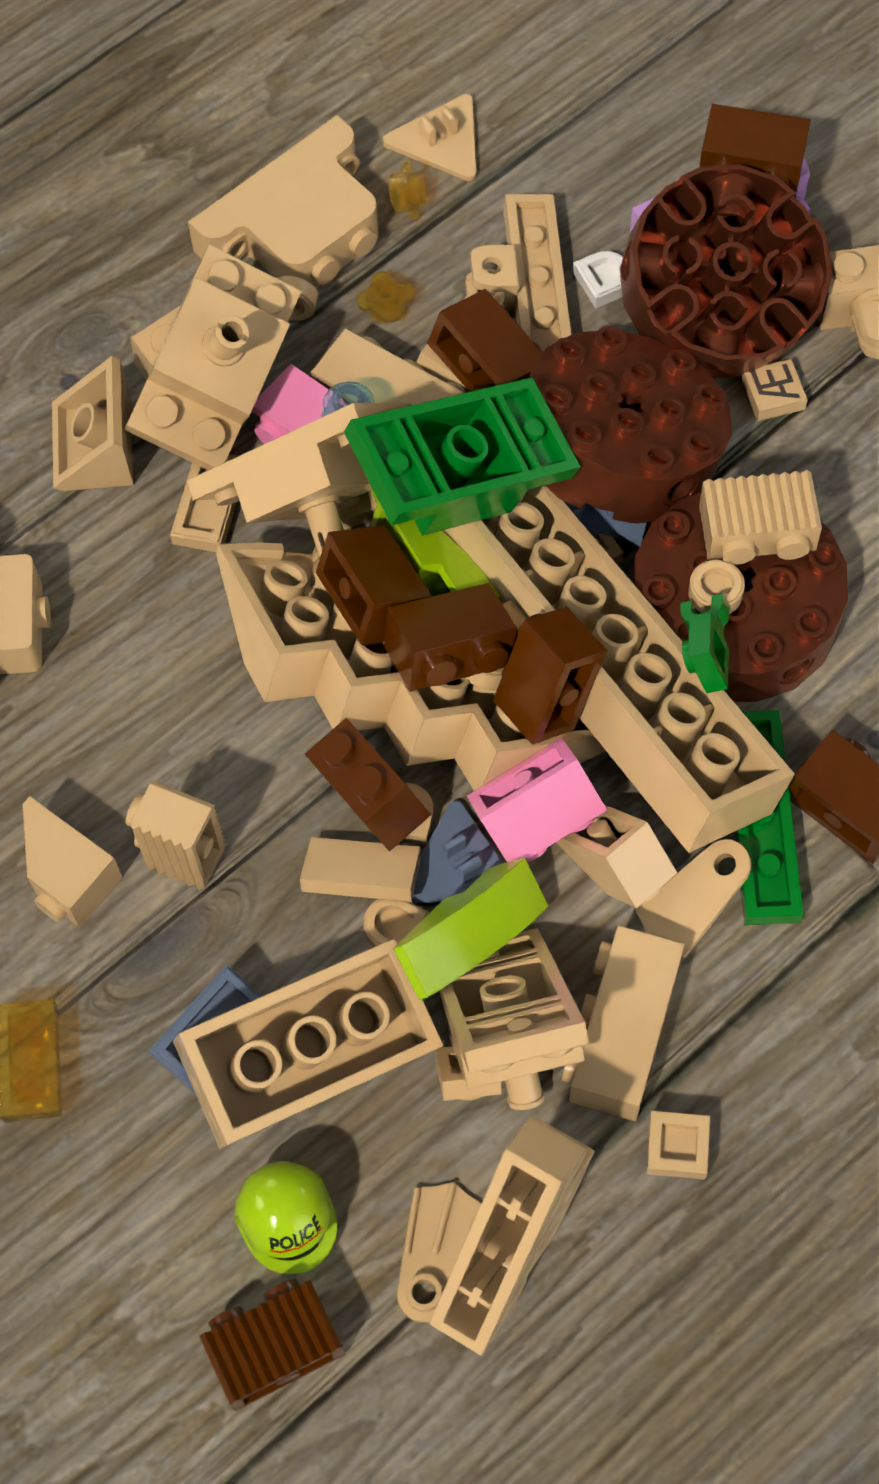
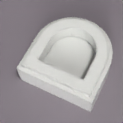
M601 251L573 262V274L595 309L623 297L619 270L623 256L616 252Z

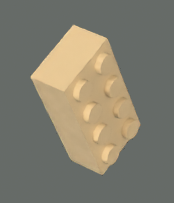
M395 938L185 1030L175 1037L173 1043L219 1149L443 1047L423 999H418L393 950L397 945Z

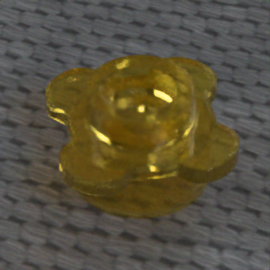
M406 161L402 165L403 172L390 175L389 193L394 210L397 213L410 211L411 219L415 221L420 219L419 206L427 202V186L423 175H415L411 162Z
M386 271L373 274L371 278L372 283L368 289L357 295L358 307L363 311L368 310L369 315L380 323H392L399 320L406 312V302H411L415 298L414 286L410 283L402 284L396 281ZM383 295H390V297H387V298H384V297H382V296H383Z

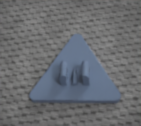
M453 801L449 804L421 853V862L412 898V903L415 905H439L446 897L462 893L468 889L488 868L503 864L463 804L459 801Z

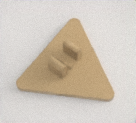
M463 94L383 136V146L387 149L468 182L474 181L477 177L473 100L469 94Z

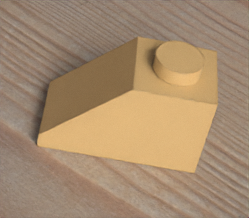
M29 796L22 804L27 878L37 895L33 902L54 921L59 923L65 917L80 928L123 877L114 857Z
M605 805L607 811L597 816L590 826L582 831L570 833L556 843L607 895L637 909L642 903L655 898L660 893L662 886L675 876L677 871L648 822Z

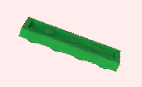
M780 710L744 711L745 716L786 763ZM788 785L771 815L735 831L736 842L740 843L748 851L752 864L749 877L740 887L744 926L801 923L803 918Z

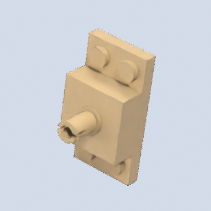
M209 244L124 430L207 470L225 463L242 424L251 414L290 326L288 320L301 290Z
M349 404L187 480L193 501L215 499L217 506L240 501L247 523L307 518L318 551V559H320L328 532L344 530L336 505L372 490L344 434L345 428L351 419L403 408L412 404Z
M538 928L520 932L486 960L439 990L450 1040L468 1090L505 1081L509 1107L515 1110H528L539 1106L545 1100L538 1072L585 1061L582 1046L589 1044L585 1021Z

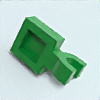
M723 593L712 596V605L705 613L698 614L692 601L682 602L680 606L681 616L689 630V640L682 642L684 664L690 674H697L706 694L728 689L729 647L724 639V627L729 620L730 607Z

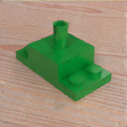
M533 377L351 419L344 430V434L391 526L414 520L422 536L510 513L529 489L571 479L581 467Z

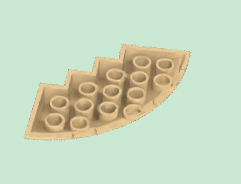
M253 542L217 545L216 556L244 665L264 702L314 696L332 729L345 718L358 731L384 727L406 766L455 759L474 791L561 737L579 763H583L606 751L580 718L573 731L532 745L493 701L497 690L479 688L469 683L470 680L467 678L450 681L441 686H431L409 692L386 651L384 642L361 645L316 574L320 560L318 559L316 547H314L313 554L284 552L282 543Z

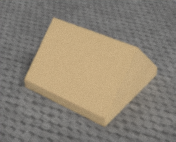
M113 356L109 357L52 402L54 489L72 491L133 485L132 433L124 430L131 415V398L120 359Z

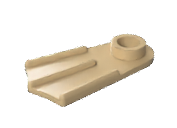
M727 839L716 841L708 846L665 883L655 898L642 903L636 909V913L644 926L645 933L685 944L682 958L687 957L749 877L752 864L748 851L740 843ZM725 858H734L736 861L734 871L726 876L720 875L718 872L719 863Z
M455 1182L437 1186L415 1187L413 1190L397 1299L402 1312L416 1322H430L482 1204L469 1196ZM421 1283L432 1285L436 1290L435 1298L427 1304H420L415 1301L413 1291L417 1285Z

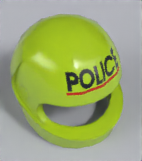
M276 1161L263 1165L251 1173L240 1187L234 1203V1219L250 1252L263 1266L277 1273L302 1274L319 1266L328 1256L336 1239L337 1219L335 1209L322 1178L313 1169L294 1161ZM321 1240V1242L315 1248V1250H313L310 1254L306 1255L305 1257L296 1260L276 1259L290 1258L303 1254L312 1247H314Z

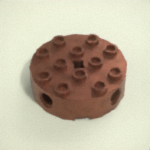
M741 164L701 166L682 175L678 181L665 186L645 208L630 232L619 269L624 308L638 334L651 337L674 349H684L690 352L696 358L697 364L713 378L742 377L744 373L753 372L767 364L781 360L821 314L832 278L828 239L816 216L811 218L806 207L793 197L796 192L778 177Z
M603 326L598 331L574 333L568 337L560 338L556 343L548 346L531 370L529 378L533 377L581 466L571 479L545 486L559 499L581 510L585 502L599 510L614 512L612 520L635 524L653 522L680 499L700 493L703 482L707 479L712 480L732 436L730 406L726 401L725 392L717 385L714 378L697 364L696 358L690 352L684 349H674L648 336L623 332L613 326Z
M701 492L680 499L651 523L635 555L632 583L682 642L689 640V630L681 616L680 606L682 602L690 601L688 590L692 572L703 562L709 561L707 559L699 508ZM821 522L822 530L817 549L809 551L808 554L801 558L785 560L779 558L777 554L755 556L747 563L734 565L744 577L745 588L741 604L734 612L730 613L728 623L724 627V639L729 647L728 689L724 691L731 697L733 702H758L794 690L824 664L841 625L848 602L847 563L831 530L823 522Z

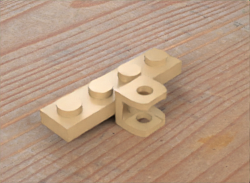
M505 194L503 212L507 245H484L476 247L471 251V272L466 276L465 281L466 295H473L478 290L485 288L488 292H495V300L510 315H513L515 307L516 323L544 352L548 346L556 343L560 338L571 335L554 195ZM489 262L498 265L497 269H483L482 266Z

